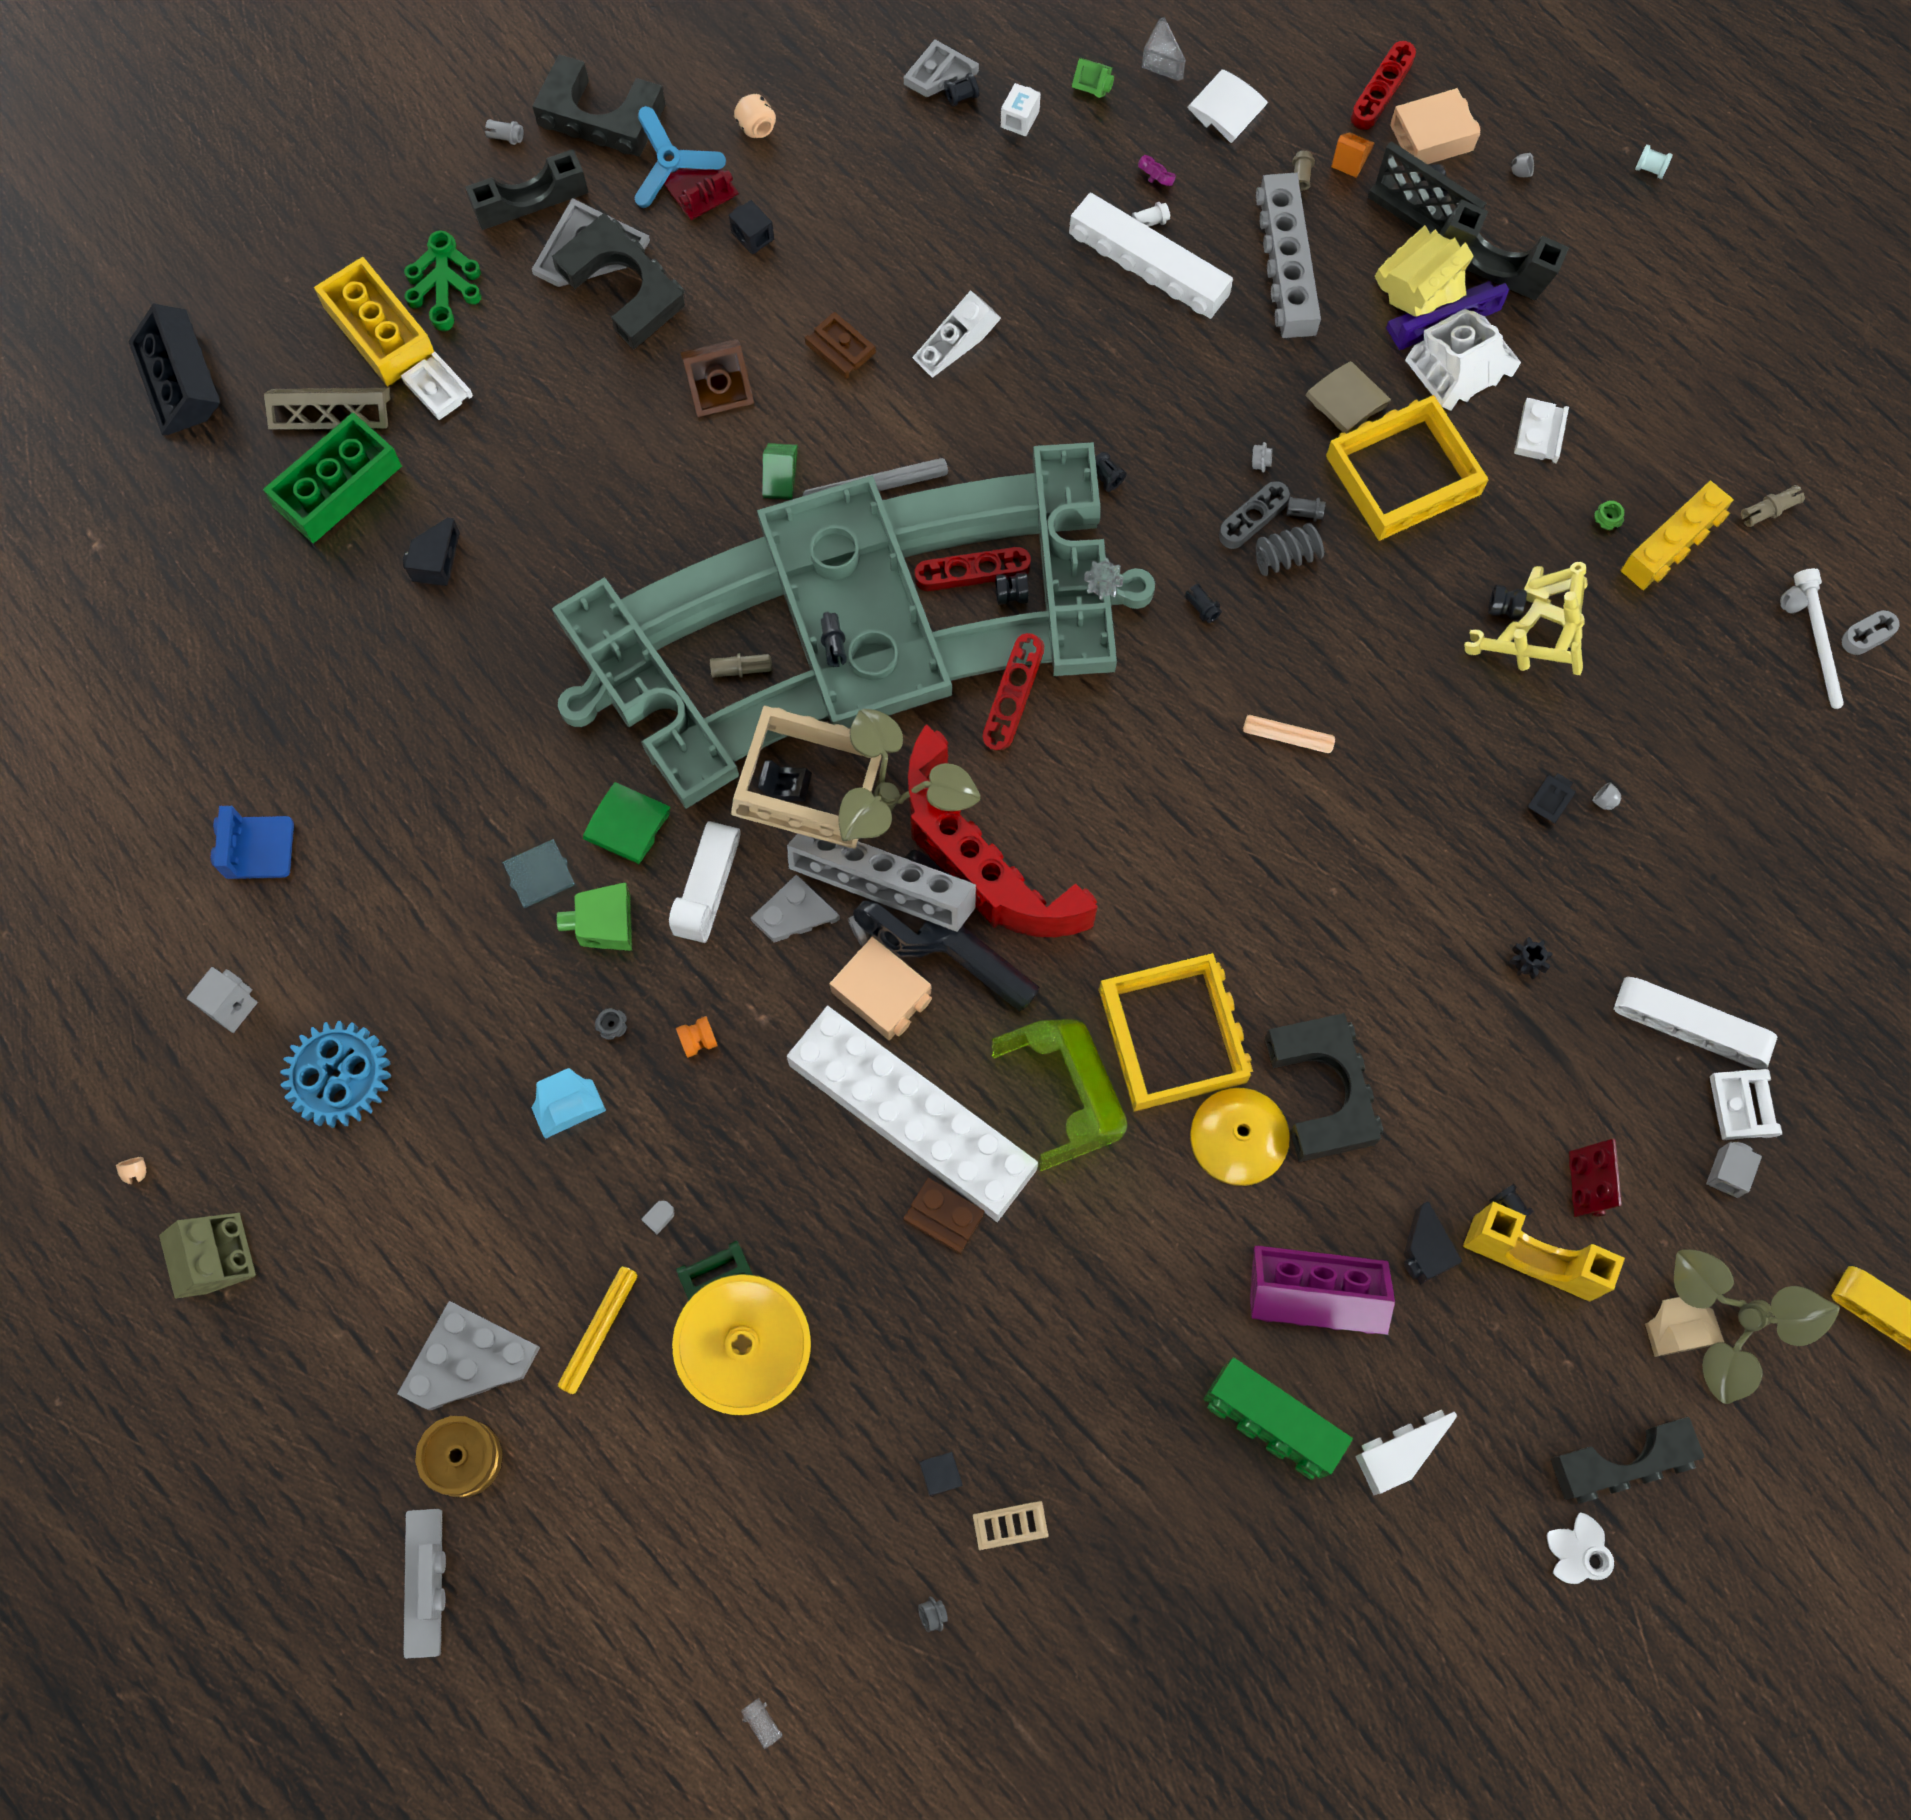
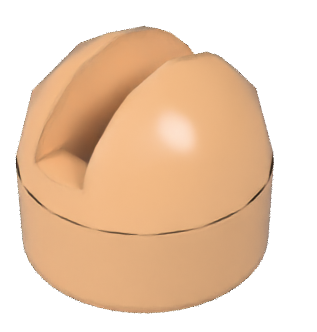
M143 1157L128 1159L116 1165L118 1175L127 1184H132V1177L136 1176L138 1182L145 1178L146 1165Z

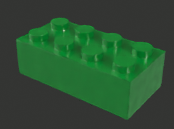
M352 412L268 484L263 491L273 508L314 544L397 472L402 465L394 448Z
M1234 1357L1224 1365L1203 1400L1209 1403L1207 1408L1212 1413L1222 1419L1228 1416L1238 1423L1236 1428L1241 1433L1251 1439L1257 1436L1268 1443L1265 1448L1270 1453L1282 1460L1285 1456L1297 1463L1295 1469L1311 1480L1314 1477L1321 1479L1331 1475L1353 1440L1351 1436Z

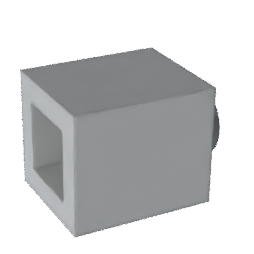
M1729 1142L1718 1150L1706 1184L1739 1198L1750 1191L1762 1156L1752 1152L1753 1149L1744 1143Z

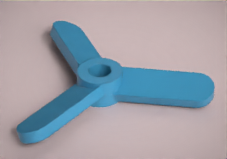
M647 106L639 110L638 119L655 149L658 159L635 195V202L639 207L646 208L650 206L670 173L678 168L719 170L725 166L726 157L721 152L678 150L671 144L655 111ZM668 155L674 156L672 161H665Z

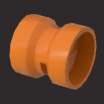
M707 1016L697 1019L694 1025L688 1026L684 1024L676 1027L687 1058L696 1055L698 1050L702 1048L712 1049L718 1046Z

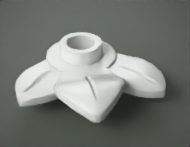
M1579 1513L1576 1517L1573 1531L1569 1529H1556L1547 1533L1549 1548L1560 1559L1554 1567L1553 1574L1561 1581L1578 1584L1587 1578L1602 1580L1612 1573L1614 1559L1611 1552L1604 1546V1531L1589 1515ZM1592 1555L1597 1556L1600 1560V1565L1597 1569L1590 1565L1589 1559Z

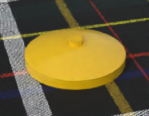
M739 1274L726 1276L701 1288L683 1308L673 1334V1358L677 1373L684 1386L698 1401L707 1407L732 1415L759 1413L783 1401L801 1381L810 1357L811 1339L809 1326L798 1302L779 1284L755 1275Z

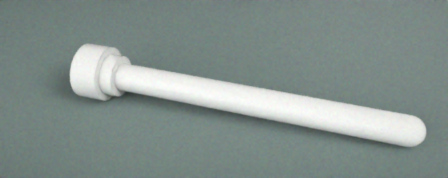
M1815 568L1802 570L1794 575L1795 585L1804 592L1808 599V612L1830 705L1834 709H1839L1843 706V698L1817 592L1820 589L1819 585L1822 583L1820 572Z

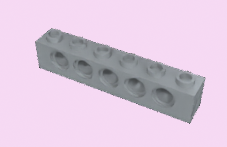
M1298 174L1263 175L1261 187L1256 189L1257 205L1262 207L1260 212V228L1265 229L1266 232L1263 247L1264 252L1269 253L1270 258L1267 262V274L1269 278H1273L1271 299L1272 302L1277 303L1275 325L1280 327L1282 338L1316 336L1321 316Z
M797 833L787 845L789 869L958 932L975 909L976 884L859 841L857 842L856 849Z

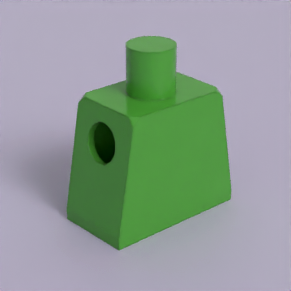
M619 883L577 893L575 895V911L557 912L558 930H575L576 939L580 946L632 950L631 896L627 884Z

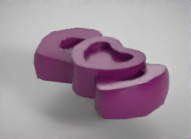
M1143 155L1139 159L1138 167L1150 175L1148 179L1150 183H1153L1156 179L1163 185H1173L1176 179L1175 174L1167 172L1163 165L1155 162L1148 155Z

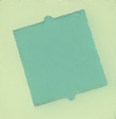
M554 839L503 862L512 881L510 882V887L516 890L524 908L575 885L566 866L568 861L566 858H562Z

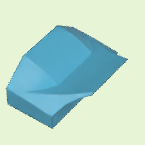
M570 1068L536 1083V1100L531 1108L545 1139L606 1111L593 1080L582 1078Z

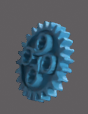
M337 1021L335 1029H332L325 1022L323 1032L321 1033L312 1027L311 1038L308 1039L303 1035L299 1036L303 1043L301 1047L290 1046L292 1051L296 1053L294 1057H284L283 1059L291 1065L290 1068L283 1069L280 1072L283 1076L289 1078V1080L281 1083L282 1088L290 1091L284 1096L285 1099L289 1102H295L291 1108L297 1113L302 1112L301 1117L309 1121L314 1117V1123L318 1126H321L325 1119L327 1125L331 1128L335 1127L337 1119L344 1126H348L350 1116L361 1121L360 1111L364 1109L370 1114L373 1112L369 1105L371 1101L376 1103L382 1102L380 1097L376 1095L377 1092L388 1091V1088L381 1082L384 1079L391 1078V1074L388 1071L382 1070L391 1064L387 1058L382 1057L387 1052L383 1046H377L380 1041L375 1035L369 1037L370 1032L364 1027L358 1032V1027L352 1022L347 1029L341 1021ZM334 1046H338L337 1054L332 1058L326 1059L327 1051ZM354 1050V1052L349 1055V1051ZM360 1062H365L364 1070L360 1074L353 1075L354 1067ZM334 1071L341 1072L338 1077L331 1076ZM319 1073L318 1081L312 1086H307L308 1078L313 1074ZM346 1089L345 1098L340 1102L334 1103L335 1094L340 1090ZM323 1093V1097L319 1099L318 1096Z

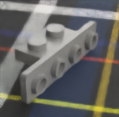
M441 1509L406 1512L405 1658L436 1657L441 1654V1611L445 1608L446 1600L445 1590L442 1588V1573L445 1572L446 1556L445 1552L442 1551Z

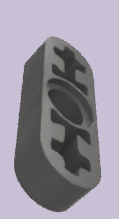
M1277 481L1270 482L1222 523L1219 532L1220 542L1225 547L1231 549L1242 546L1286 508L1290 496L1288 487ZM1277 494H1279L1281 496L1280 500L1275 498L1269 503V506L1267 507L1266 504L1270 499V495L1276 496ZM1256 509L1261 512L1263 517L1260 520L1253 521L1247 517L1246 512ZM1241 522L1243 526L1240 528L1238 536L1235 534L1229 536L1228 531H1235L1239 528Z

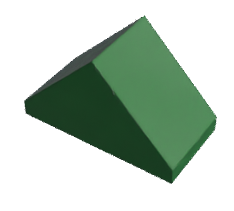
M767 444L763 452V498L793 500L798 445Z

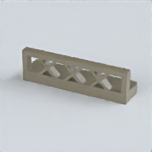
M389 388L271 389L264 393L268 430L334 429L342 422L330 413L336 405H344L370 428L388 427L386 402L391 400ZM378 404L380 421H369L360 411L365 405ZM284 405L294 415L288 422H276L274 406ZM293 405H301V406H300V408L297 410ZM307 405H314L323 413L317 422L309 421L301 413ZM322 405H331V406H330L328 409H326V408L323 407ZM352 405H360V406L356 409V408H354ZM327 417V418L330 419L331 421H323V420ZM296 418H299L302 422H293V421H294Z

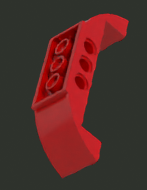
M928 725L924 726L915 742L908 771L911 838L932 861L950 875L976 884L975 908L993 928L1000 925L1016 933L1052 938L1074 935L1091 929L1094 926L1098 906L1096 905L1095 897L1089 890L1085 888L1082 890L1075 883L1046 907V901L1043 896L1035 889L1031 891L1023 883L1025 879L1020 871L1014 866L1010 868L1002 860L1004 857L1001 851L994 844L988 845L984 841L979 827L973 821L967 822L960 815L961 810L944 811L931 805L926 797L929 788H924L917 793L911 791L912 788L924 781L930 782L929 774L935 766L948 763V741L938 730L934 732Z

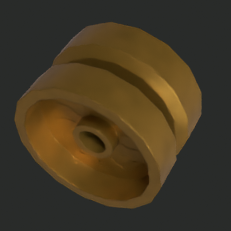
M449 1416L436 1421L423 1433L417 1445L415 1463L420 1478L429 1488L452 1497H471L483 1492L494 1482L501 1469L503 1452L498 1437L488 1426L466 1416ZM457 1453L463 1454L459 1462L455 1461Z

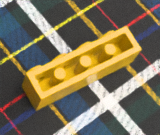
M1710 480L1630 555L1621 572L1642 590L1647 588L1654 580L1656 582L1661 581L1671 570L1669 566L1674 561L1679 564L1691 551L1689 547L1695 543L1698 546L1709 535L1710 531L1708 529L1713 525L1718 527L1729 516L1730 513L1727 509L1734 499Z

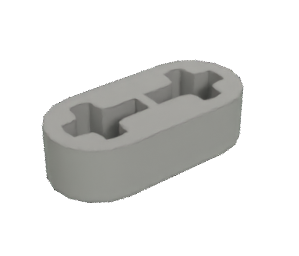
M1882 610L1852 625L1841 639L1842 646L1848 653L1853 655L1863 654L1889 640L1898 631L1900 626L1899 620L1890 611ZM1885 623L1888 627L1881 628L1878 631L1875 630L1878 624L1882 625ZM1862 635L1866 636L1863 642H1855L1853 639V637L1858 638Z

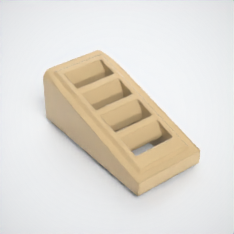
M1042 1501L973 1514L979 1550L1048 1538ZM1033 1511L1036 1532L1030 1533L1026 1512ZM1014 1514H1019L1021 1535L1015 1534L1012 1518ZM1005 1516L1008 1537L1006 1538L1001 1537L998 1517ZM991 1519L995 1539L991 1541L987 1539L984 1520Z

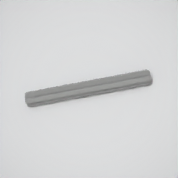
M939 458L871 475L874 477L878 491L945 476L948 474V467L945 459ZM871 475L808 489L803 492V496Z

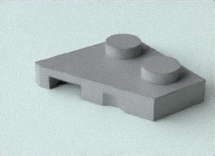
M934 40L906 73L904 85L925 97H929L944 90L945 81L950 80L954 82L965 78V75L968 73L976 75L979 72V63Z

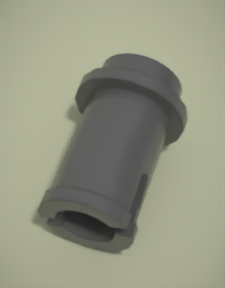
M1290 496L1287 516L1313 518V522H1316L1317 519L1323 520L1326 502L1320 501V498L1308 500Z

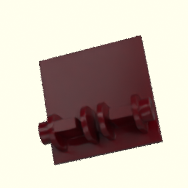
M680 168L671 173L664 183V186L690 220L739 194L731 183L733 177L729 170Z
M1616 1139L1606 1140L1569 1151L1574 1216L1579 1217L1587 1214H1592L1595 1217L1605 1216V1210L1622 1206Z

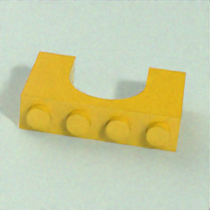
M1492 1202L1474 1216L1463 1245L1464 1248L1589 1302L1614 1290L1625 1259L1624 1257L1594 1244L1575 1251L1543 1243L1521 1231L1526 1215L1496 1202Z

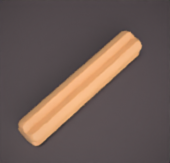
M1247 715L1243 727L1245 733L1325 753H1331L1335 743L1333 735L1253 715Z

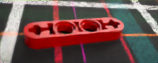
M1399 41L1391 47L1357 100L1351 116V122L1356 128L1367 130L1375 125L1410 70L1416 54V49L1410 42ZM1404 54L1400 64L1396 62L1397 58ZM1390 71L1396 74L1397 77L1395 79H1387L1383 73ZM1379 91L1383 93L1384 98L1376 99L1370 93ZM1367 107H1369L1370 113L1367 114L1365 117L1361 116L1365 113Z
M1012 547L925 560L920 562L915 568V583L923 591H936L995 582V575L1006 574L1008 577L1015 576L1017 573L1026 572L1028 574L1031 556L1026 549ZM1018 558L1022 563L1021 567H1016L1013 559ZM1001 560H1004L1005 570H1001ZM990 561L995 564L996 569L993 572L985 573L980 570L979 566L982 562ZM953 566H962L966 569V573L962 577H954L949 571ZM944 568L945 579H941L940 569ZM930 571L932 580H926L924 572Z
M1030 633L1022 634L1014 643L983 731V741L990 749L1004 750L1013 741L1044 654V642L1037 635ZM1031 639H1033V645L1037 649L1035 653L1030 652L1026 660L1032 662L1031 668L1025 664L1016 663L1017 658L1022 660L1025 658L1026 650L1022 649L1023 644L1030 643ZM1021 668L1026 672L1027 679L1022 686H1015L1011 681V674L1014 670ZM1006 698H1012L1016 702V710L1010 716L1004 715L1000 708L1002 701ZM996 717L1001 720L1011 721L1010 727L1003 724L1001 734L1005 736L1004 741H998L995 745V738L991 737L992 731L998 732L1001 723L995 722Z

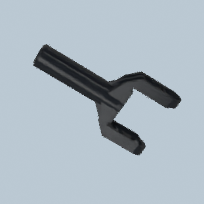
M911 850L904 857L905 859L949 874L918 850ZM863 901L853 911V917L857 924L896 956L923 957L933 952H945L1019 1012L1024 1010L1039 992L1038 989L1040 987L967 930L964 924L956 932L927 921L916 934L878 903Z

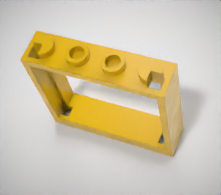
M1434 395L1419 402L1416 399L1408 407L1399 411L1396 409L1391 410L1383 418L1374 422L1367 421L1347 434L1345 432L1340 433L1338 438L1331 440L1326 454L1327 459L1378 541L1481 495L1489 480ZM1425 421L1462 479L1383 514L1347 455Z
M1213 953L1101 981L1099 987L1100 996L1134 1111L1248 1082L1251 1076L1250 1072H1253L1250 1063L1252 1059L1249 1053L1244 1054L1241 1044L1244 1041L1243 1030L1239 1022H1234L1231 1012L1235 1009L1234 1001L1230 992L1225 993L1222 983L1225 980L1224 969H1221L1219 962L1216 963ZM1203 974L1233 1073L1147 1094L1119 994Z

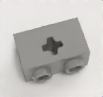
M211 967L187 997L190 1002L207 1016L232 1033L236 1031L258 1003L249 995L252 989L243 983L238 976L227 969L221 973L214 967Z

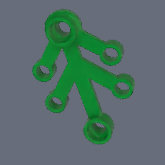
M440 230L430 235L427 243L428 251L416 262L405 267L404 273L407 281L417 285L414 288L408 289L404 294V298L410 308L417 309L424 303L423 296L436 285V305L430 309L429 318L435 329L448 331L452 328L455 321L452 310L449 307L448 283L463 294L466 303L474 305L481 300L478 286L469 284L448 267V259L462 268L464 276L468 280L478 279L481 275V270L477 261L468 259L456 249L457 244L452 235ZM436 260V268L424 278L422 271ZM470 268H475L474 271L468 272ZM413 272H418V273H417L416 275H414V276H411V275H410V274L413 273ZM472 292L476 293L473 296H468ZM414 296L418 297L416 300H410Z

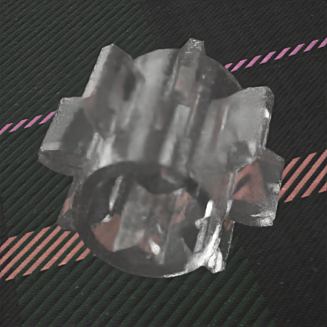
M1108 558L1099 563L1093 561L1092 571L1085 572L1084 581L1090 582L1087 592H1094L1101 600L1104 596L1110 594L1115 597L1117 592L1116 586L1121 587L1123 585L1124 577L1119 576L1121 566H1114L1109 562Z

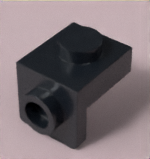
M765 760L763 770L759 776L758 788L768 797L783 801L805 802L812 772L807 768L779 767L772 760Z

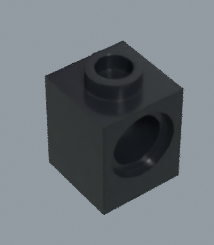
M752 200L736 207L728 215L731 233L752 255L775 240L772 221Z

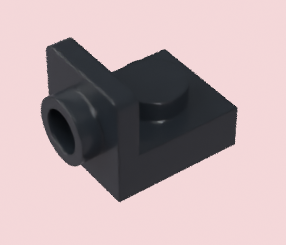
M1559 773L1554 778L1547 775L1527 807L1556 823L1576 793L1575 790L1570 788L1573 782Z

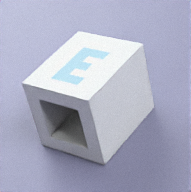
M1015 83L1001 108V127L1026 137L1040 110V92Z

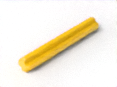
M623 1266L619 1269L558 1383V1387L569 1394L576 1393L637 1278L635 1271Z

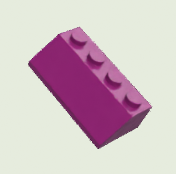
M1254 1245L1250 1292L1252 1319L1388 1335L1395 1305L1388 1261Z

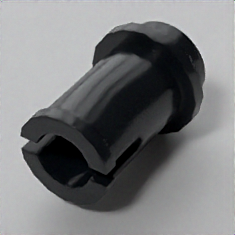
M1199 584L1192 586L1190 590L1193 594L1187 591L1184 597L1200 613L1199 618L1202 621H1207L1208 623L1215 621L1222 613L1218 601L1214 602Z

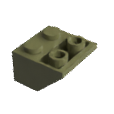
M240 1213L177 1220L159 1235L175 1299L208 1294L256 1276Z

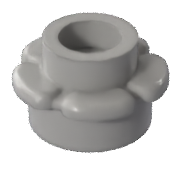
M1263 442V445H1254L1252 467L1253 469H1261L1262 472H1265L1266 466L1271 467L1272 448H1267V444Z

